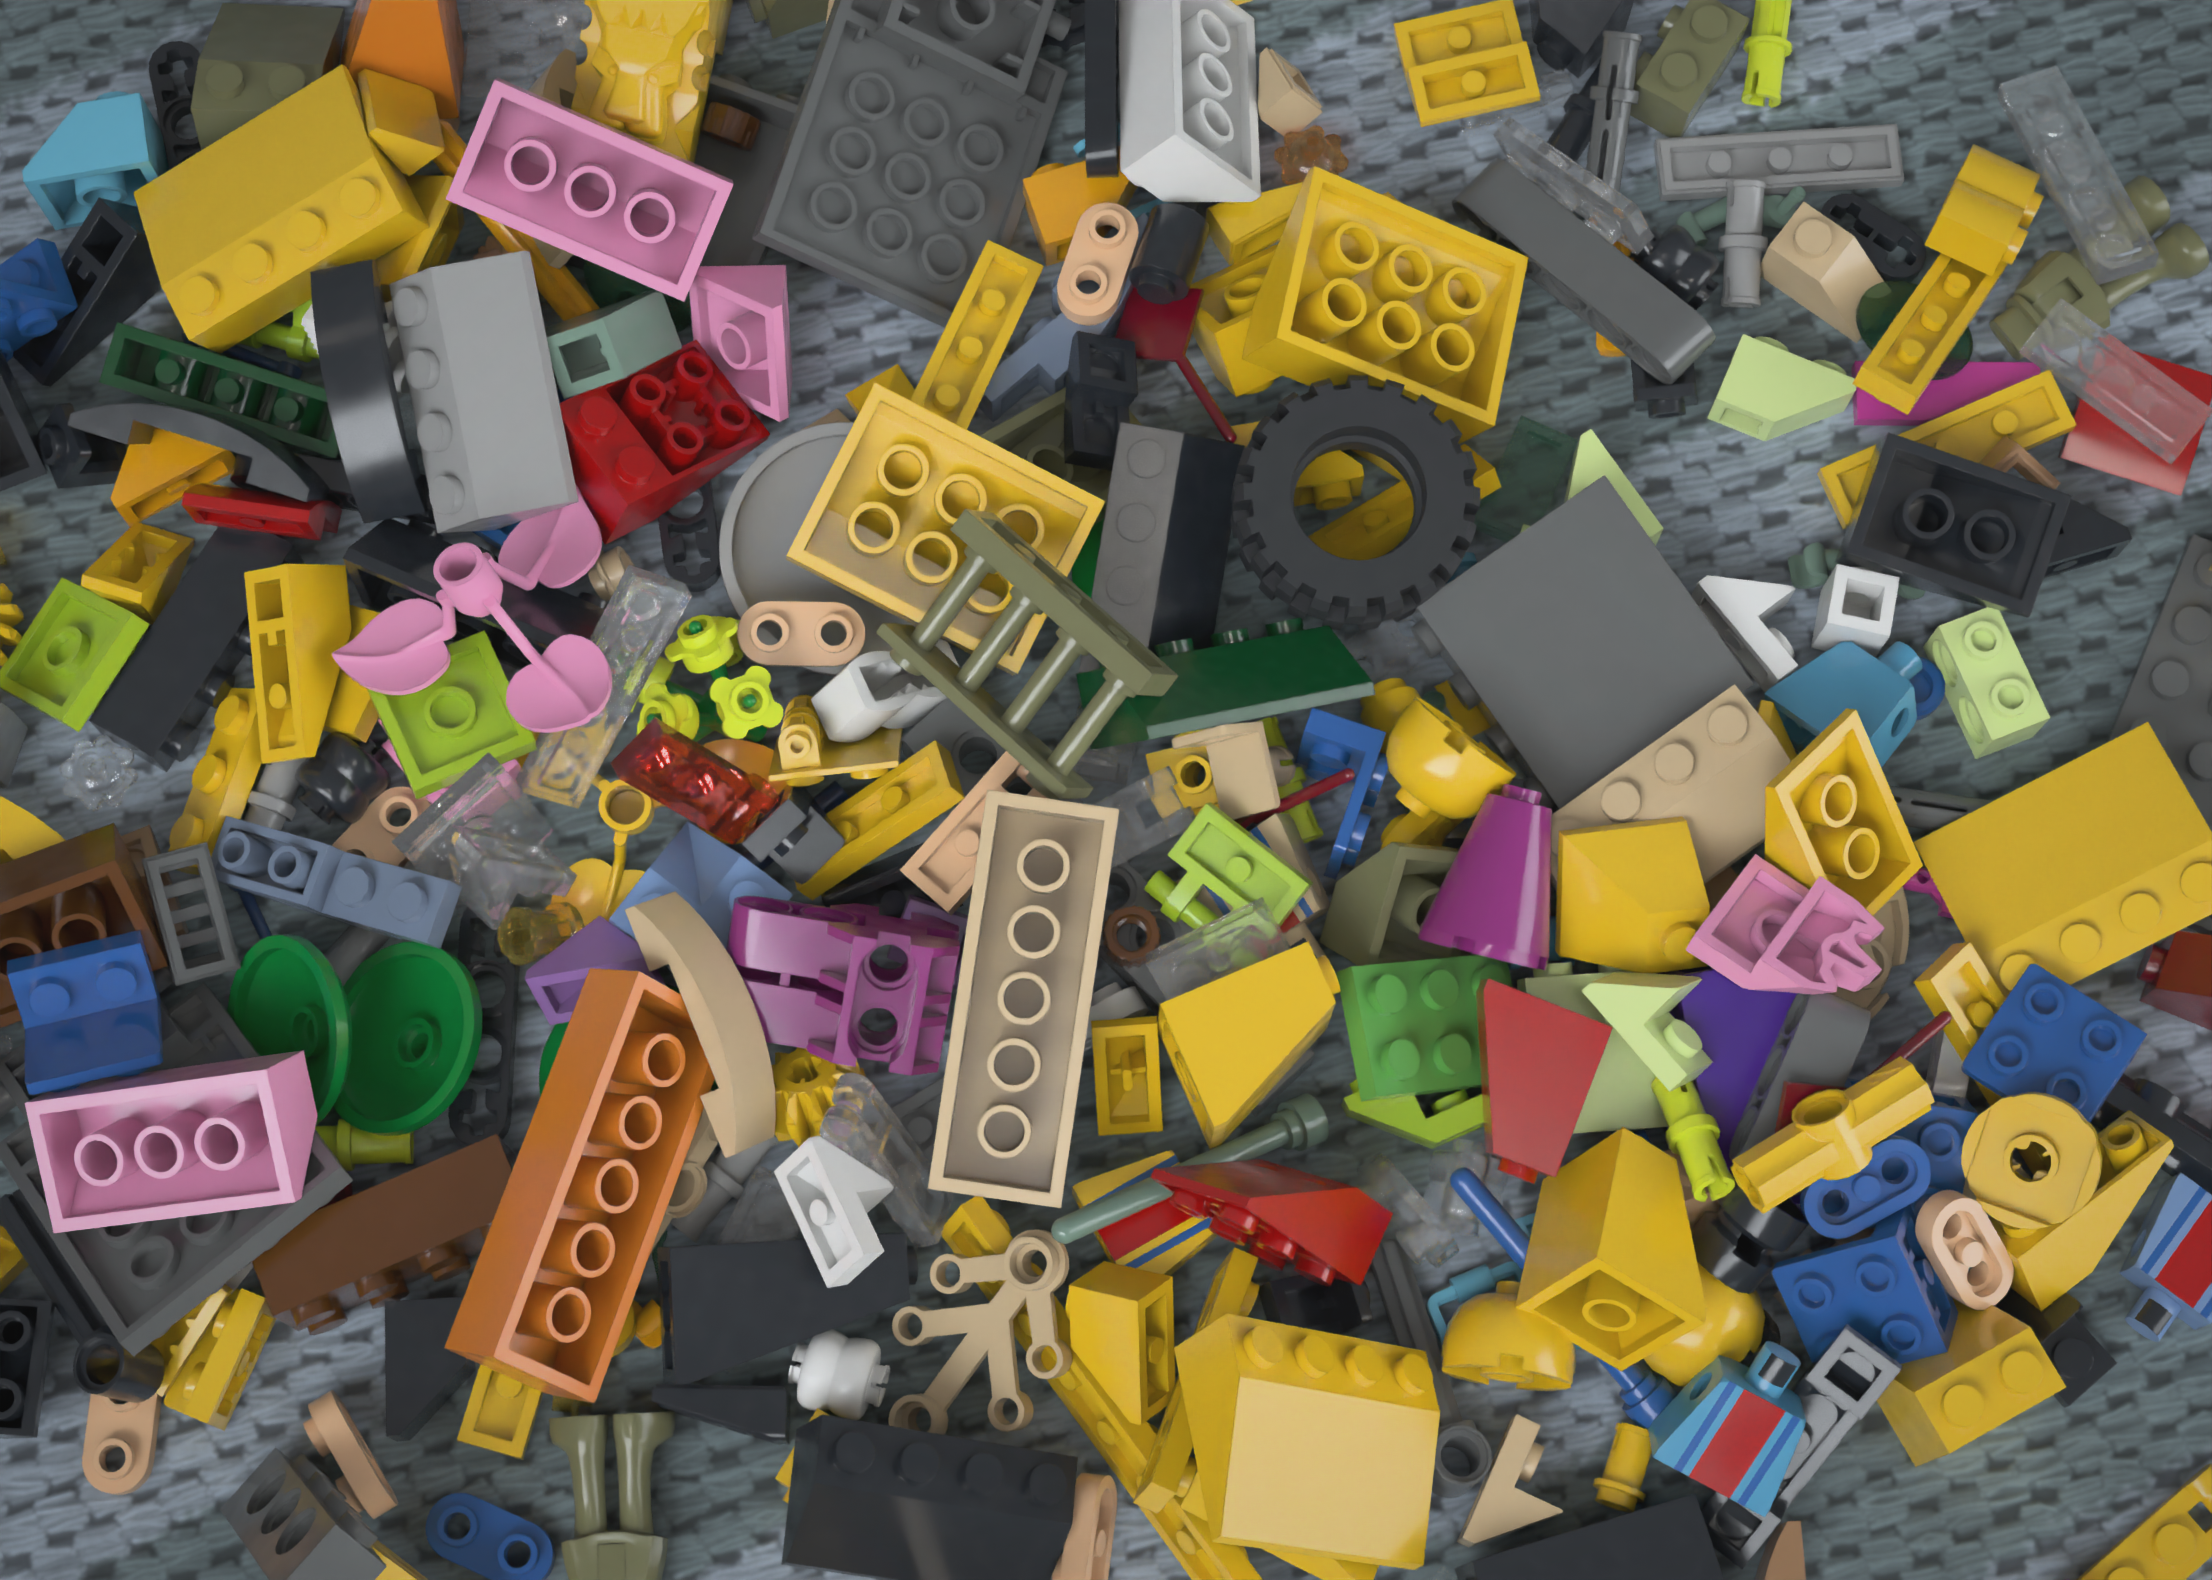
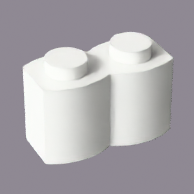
M939 639L935 646L958 665L948 641ZM873 651L855 658L811 698V701L829 740L855 742L870 736L880 727L898 729L913 726L947 697L923 675L916 676L901 668L890 657L889 651Z

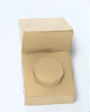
M1518 1414L1509 1420L1492 1459L1489 1471L1485 1475L1459 1535L1458 1543L1472 1547L1553 1518L1563 1512L1562 1509L1515 1488L1518 1479L1529 1483L1538 1466L1544 1446L1534 1441L1541 1425Z

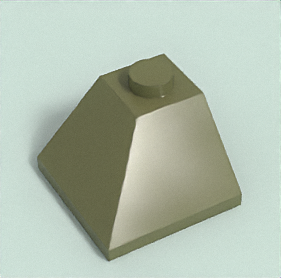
M1391 842L1336 881L1319 942L1358 966L1469 956L1471 952L1418 939L1420 927L1460 848Z

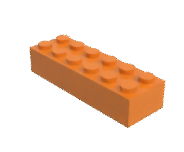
M589 969L444 1347L445 1349L545 1394L595 1403L703 1112L704 1105L700 1096L710 1092L715 1079L681 994L640 971Z

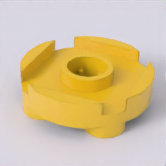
M2025 1092L2005 1096L1978 1115L1964 1139L1961 1165L1965 1179L1967 1178L1969 1188L1977 1197V1202L1986 1213L2009 1226L2022 1229H2039L2063 1222L2087 1204L2099 1183L2102 1155L2096 1129L2076 1107L2050 1094ZM2031 1141L2039 1143L2047 1149L2042 1154L2044 1157L2049 1155L2051 1157L2049 1172L2038 1170L2034 1174L2033 1179L2020 1175L2016 1170L2022 1164L2013 1165L2012 1162L2015 1148L2026 1150Z

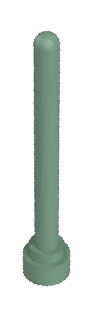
M1303 1093L1279 1104L1277 1112L1272 1114L1270 1118V1123L1173 1167L1253 1160L1279 1147L1285 1150L1295 1149L1297 1151H1304L1324 1142L1328 1138L1329 1125L1327 1117L1319 1102L1312 1095ZM1150 1177L1058 1218L1052 1225V1236L1061 1244L1071 1243L1172 1197L1173 1193Z

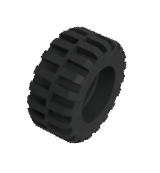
M1348 375L1346 383L1333 386L1330 378L1311 383L1308 393L1299 396L1293 392L1278 402L1276 411L1270 417L1264 416L1253 430L1247 447H1244L1231 495L1232 515L1230 520L1233 538H1238L1241 547L1239 557L1246 571H1254L1260 579L1258 588L1271 601L1276 597L1280 598L1289 605L1287 613L1297 618H1302L1303 621L1306 615L1323 620L1322 626L1328 625L1331 629L1341 630L1343 624H1358L1359 631L1378 628L1382 621L1392 618L1395 622L1413 615L1418 606L1433 597L1445 586L1451 576L1454 575L1467 549L1471 545L1477 527L1474 524L1475 515L1480 508V488L1475 487L1473 483V476L1477 468L1472 452L1462 451L1458 443L1462 433L1452 419L1442 423L1434 415L1437 404L1421 394L1417 402L1401 394L1405 386L1404 384L1386 379L1383 388L1368 385V376ZM1337 450L1365 451L1384 459L1403 476L1413 496L1414 511L1408 533L1393 550L1374 559L1350 560L1324 551L1307 537L1296 519L1294 493L1301 474L1317 457Z

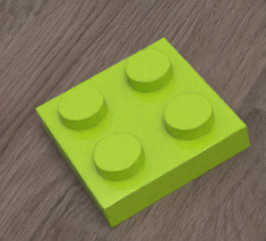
M62 577L9 656L7 662L1 668L0 689L80 732L89 716L94 713L102 701L103 695L124 663L130 659L136 650L139 640L150 624L133 612Z
M485 630L447 645L451 656L449 667L441 677L425 689L406 695H388L366 688L416 799L537 750L536 741L531 730L525 729L518 724L508 710L506 692L509 682Z

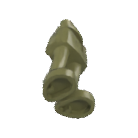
M2138 175L2118 193L2115 218L2099 233L2072 251L2066 253L2049 250L2044 254L2016 287L2013 296L2006 301L2007 310L1989 322L1990 328L2009 354L2016 360H2021L2036 348L2046 352L2052 346L2059 347L2083 340L2111 326L2109 311L2144 287L2164 278L2188 279L2201 273L2210 263L2208 251L2200 236L2190 226L2176 223L2165 230L2129 263L2099 283L2095 281L2091 276L2094 271L2130 247L2150 238L2164 228L2170 219V206L2160 187L2146 176Z
M675 1412L613 1414V1438L616 1447L620 1530H607L605 1451L609 1431L608 1415L549 1418L551 1442L565 1451L572 1473L575 1507L574 1538L561 1543L564 1565L569 1580L662 1579L667 1557L668 1538L654 1534L651 1502V1469L655 1449L674 1434Z

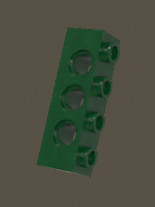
M117 322L99 383L165 404L195 407L223 414L242 421L274 439L342 460L331 420L325 387Z

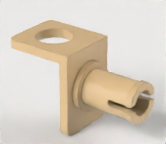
M1262 721L1225 724L1171 739L1173 749L1206 746L1220 810L1233 820L1278 808L1280 806V797L1277 787L1290 783L1295 775L1296 765H1280V761L1294 759L1293 754L1283 746L1268 747Z

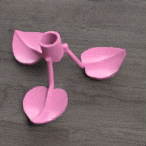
M577 485L576 490L579 502L521 521L504 541L499 553L498 563L493 560L489 553H482L472 543H457L446 548L438 556L433 567L434 577L442 587V590L436 593V598L442 605V610L433 602L420 598L396 603L372 619L351 642L333 652L332 656L336 663L354 681L372 691L388 695L415 693L434 683L449 667L451 656L444 641L451 639L456 634L455 607L459 612L474 617H485L492 614L525 657L532 663L519 670L512 677L506 692V705L518 724L533 732L552 733L584 725L591 718L598 716L606 706L612 690L611 668L600 648L582 636L568 634L554 640L544 653L540 655L500 605L503 593L501 579L526 591L532 590L538 581L548 588H562L580 579L596 563L602 549L601 531Z

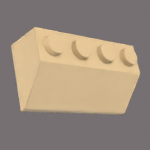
M1735 684L1552 814L1551 884L1556 891L1558 835L1561 830L1682 816L1687 821L1704 884L1765 841V786L1791 761L1773 731Z

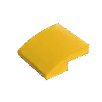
M1497 0L1394 23V36L1420 127L1540 101L1541 95L1527 41L1522 39L1513 0Z

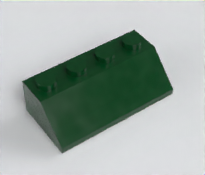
M1302 618L1266 624L1267 637L1253 640L1249 638L1248 628L1210 635L1212 647L1194 650L1192 638L1154 645L1156 656L1178 675L1177 679L1164 696L1136 695L1134 698L1127 696L1092 742L1090 749L1094 750L1371 696L1375 695L1373 681L1330 626L1305 630ZM1099 661V669L1076 674L1083 710L1106 681L1103 677L1106 667Z

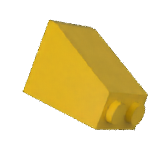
M1309 941L1160 1003L1158 1033L1209 1149L1221 1145L1328 1028L1336 1005L1334 994L1341 992L1329 959L1326 955L1316 958Z
M1624 1127L1561 1167L1556 1177L1547 1176L1542 1180L1515 1308L1539 1315L1560 1327L1572 1343L1619 1371L1625 1370L1706 1322L1707 1308L1677 1161L1650 1144L1643 1137L1634 1134Z
M1952 1298L1959 1313L1948 1352L1901 1364L1903 1365L1901 1371L1877 1400L1915 1467L1954 1452L2066 1388V1385L2030 1326L1994 1305L1984 1310H1976Z

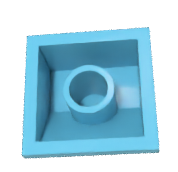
M114 91L104 93L93 101L77 103L25 166L22 174L23 182L55 230L82 226L99 197L137 207L133 192L170 169L162 132L141 94Z

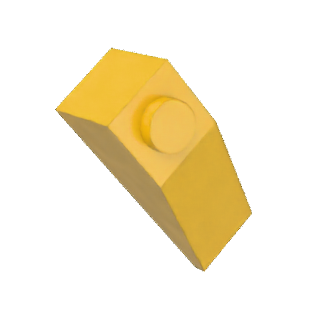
M283 564L244 572L262 764L315 757L341 668L334 660L332 653L348 643L352 629L346 565Z

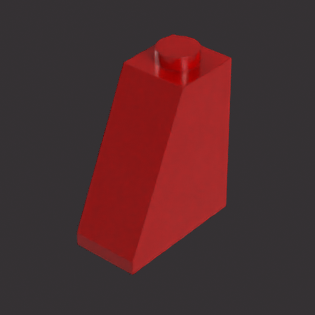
M1492 979L1481 980L1476 991L1485 1152L1501 1158L1497 1168L1498 1171L1535 1184L1539 1173L1549 1177L1557 1176L1613 1027Z

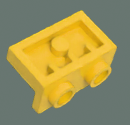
M236 1288L229 1295L164 1398L165 1406L225 1431L277 1319L272 1316L266 1298L243 1288L241 1290Z

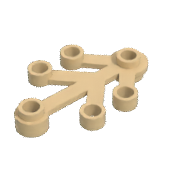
M1039 1229L1024 1231L1012 1239L1005 1254L972 1258L959 1253L943 1254L934 1260L930 1268V1280L935 1289L944 1294L963 1293L974 1282L1006 1281L988 1304L931 1310L921 1305L906 1306L895 1314L892 1321L893 1334L901 1344L906 1346L925 1345L937 1336L967 1333V1335L924 1394L906 1395L895 1402L889 1414V1426L921 1431L916 1424V1416L922 1408H925L931 1417V1427L927 1432L945 1435L948 1427L947 1409L987 1354L992 1398L988 1404L987 1412L991 1424L1000 1431L1010 1432L1021 1430L1031 1422L1034 1409L1029 1396L1020 1391L1013 1319L1025 1302L1027 1303L1033 1343L1026 1353V1364L1029 1371L1040 1379L1058 1378L1067 1373L1072 1363V1353L1069 1346L1058 1337L1054 1292L1064 1283L1067 1277L1069 1256L1064 1244L1057 1242L1051 1232ZM1037 1251L1044 1254L1047 1262L1046 1269L1040 1276L1031 1267L1032 1256ZM950 1262L956 1263L960 1270L959 1281L954 1286L948 1283L945 1276L946 1267ZM913 1314H916L922 1322V1331L916 1338L908 1330V1320ZM1047 1346H1050L1057 1356V1363L1051 1371L1047 1370L1041 1361L1042 1351ZM1009 1398L1018 1407V1416L1013 1423L1007 1421L1003 1414V1405Z

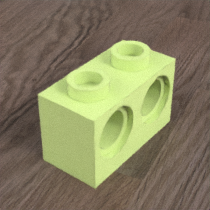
M1986 607L1937 627L1923 646L1929 661L1934 663L1943 675L1945 695L1975 759L2034 737L2050 719L2049 713L1999 610Z

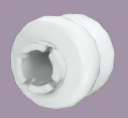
M832 1329L813 1336L809 1345H805L804 1342L798 1343L792 1360L800 1362L801 1365H790L788 1383L798 1384L797 1400L801 1406L816 1411L817 1408L822 1411L830 1410L841 1418L859 1420L864 1415L869 1403L874 1404L875 1407L880 1406L886 1388L876 1385L877 1383H888L890 1366L880 1365L881 1349L875 1341L866 1338L848 1339L845 1335Z

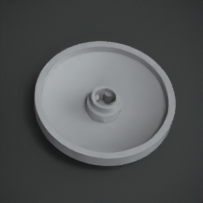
M853 422L828 423L800 430L773 444L757 457L737 482L724 511L720 529L719 558L723 583L728 598L740 619L750 607L765 601L839 602L846 604L860 615L865 626V642L856 658L873 651L890 652L893 648L876 633L883 622L913 624L786 560V555L854 424ZM766 621L758 627L757 637L763 644L774 645L780 641L782 631L775 622ZM829 622L823 626L821 636L828 645L837 646L844 642L846 632L841 624ZM851 662L839 667L799 668L819 674L836 676Z

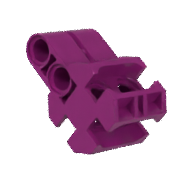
M740 896L734 899L726 951L734 964H737L735 966L754 1003L766 1042L806 1048L807 1052L835 1064L856 1067L857 1058L888 1062V1072L913 1076L938 1072L960 949V940H958L959 926L932 915L911 912L910 920L879 915V907L858 903L830 905L829 908L760 896ZM895 945L906 953L907 959L901 966L895 969H885L879 967L873 961L871 955L878 947ZM883 1008L895 1016L896 1022L887 1030L873 1031L868 1029L860 1018L870 1009Z

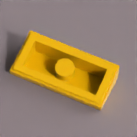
M366 68L358 73V84L368 136L404 175L407 174L410 177L439 156L445 149L434 93L422 86Z

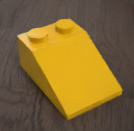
M1846 708L1765 786V861L1809 890L1819 876L1823 877L1856 899L1874 916L1923 864L1856 709Z

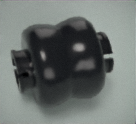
M1672 225L1663 234H1660L1654 226L1638 242L1628 257L1634 259L1637 265L1694 310H1697L1719 285L1718 282H1714L1711 279L1719 265L1717 257L1709 250L1696 245L1693 237L1682 226Z
M332 732L324 738L315 757L304 761L296 770L295 778L306 790L297 798L306 807H310L309 810L328 825L335 815L346 823H355L367 810L370 800L382 794L389 787L391 777L381 765L389 757L381 748H375L377 745L369 738L364 743L350 739L340 732Z

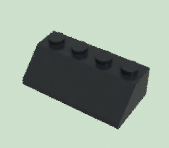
M1120 422L1091 599L1153 654H1155L1154 645L1192 638L1194 650L1212 647L1210 635L1214 634L1232 528L1230 519L1232 515L1231 495L1233 483L1245 446L1184 432ZM1090 653L1088 656H1081L1079 673L1099 669L1098 660Z
M387 519L380 522L352 544L346 551L343 560L363 604L382 612L401 601L420 598L433 602L442 610V605L436 598V593L442 590V587L434 577L433 567L438 556L453 544L444 541L441 533H437L436 529L423 522L410 520L408 525L394 519ZM477 546L482 553H489L493 560L498 563V558L494 554ZM501 579L503 583L501 607L540 655L557 638L573 634L592 641L600 648L607 661H609L622 635L617 614L613 613L614 609L609 603L586 592H581L578 597H575L557 588H548L539 581L532 590L526 591ZM455 607L456 634L449 641L457 642L485 630L499 662L517 670L532 664L492 614L485 617H474L459 612Z
M820 1415L796 1429L781 1564L880 1580H1050L1072 1526L1078 1457Z

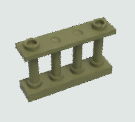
M965 509L950 529L967 544L964 550L967 558L916 628L908 624L883 622L876 633L893 648L889 653L890 657L901 668L916 676L923 675L1029 771L1026 776L1027 781L1038 792L1054 800L1087 798L1094 788L1073 770L1074 766L1127 696L1132 698L1136 695L1164 696L1178 675L994 513ZM998 571L1013 585L1009 591L1013 598L962 668H960L935 645L988 573L996 574ZM1044 612L1060 626L1056 631L1059 640L1006 710L981 685L1034 613L1041 615ZM1090 653L1106 667V670L1103 672V677L1106 681L1052 751L1026 727L1080 654L1088 656Z

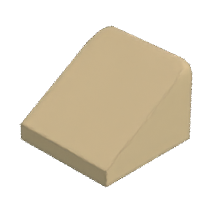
M1266 47L1260 52L1258 113L1263 122L1285 138H1290L1297 135L1323 112L1321 110L1322 106L1300 70L1273 49L1269 50Z

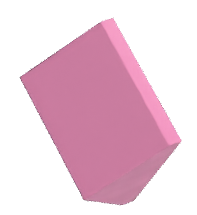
M786 265L699 266L689 289L693 341L697 339L749 408L778 422L789 418L792 390V357Z

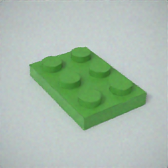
M1481 955L1351 966L1336 972L1341 989L1340 995L1361 1102L1482 1088L1476 991L1480 981L1487 978L1512 987L1508 962Z

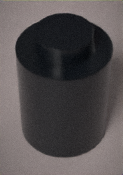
M1172 203L1159 204L1152 208L1129 271V280L1142 298L1155 304H1169L1172 301L1182 300L1187 296L1210 231L1209 224L1203 216L1188 207Z

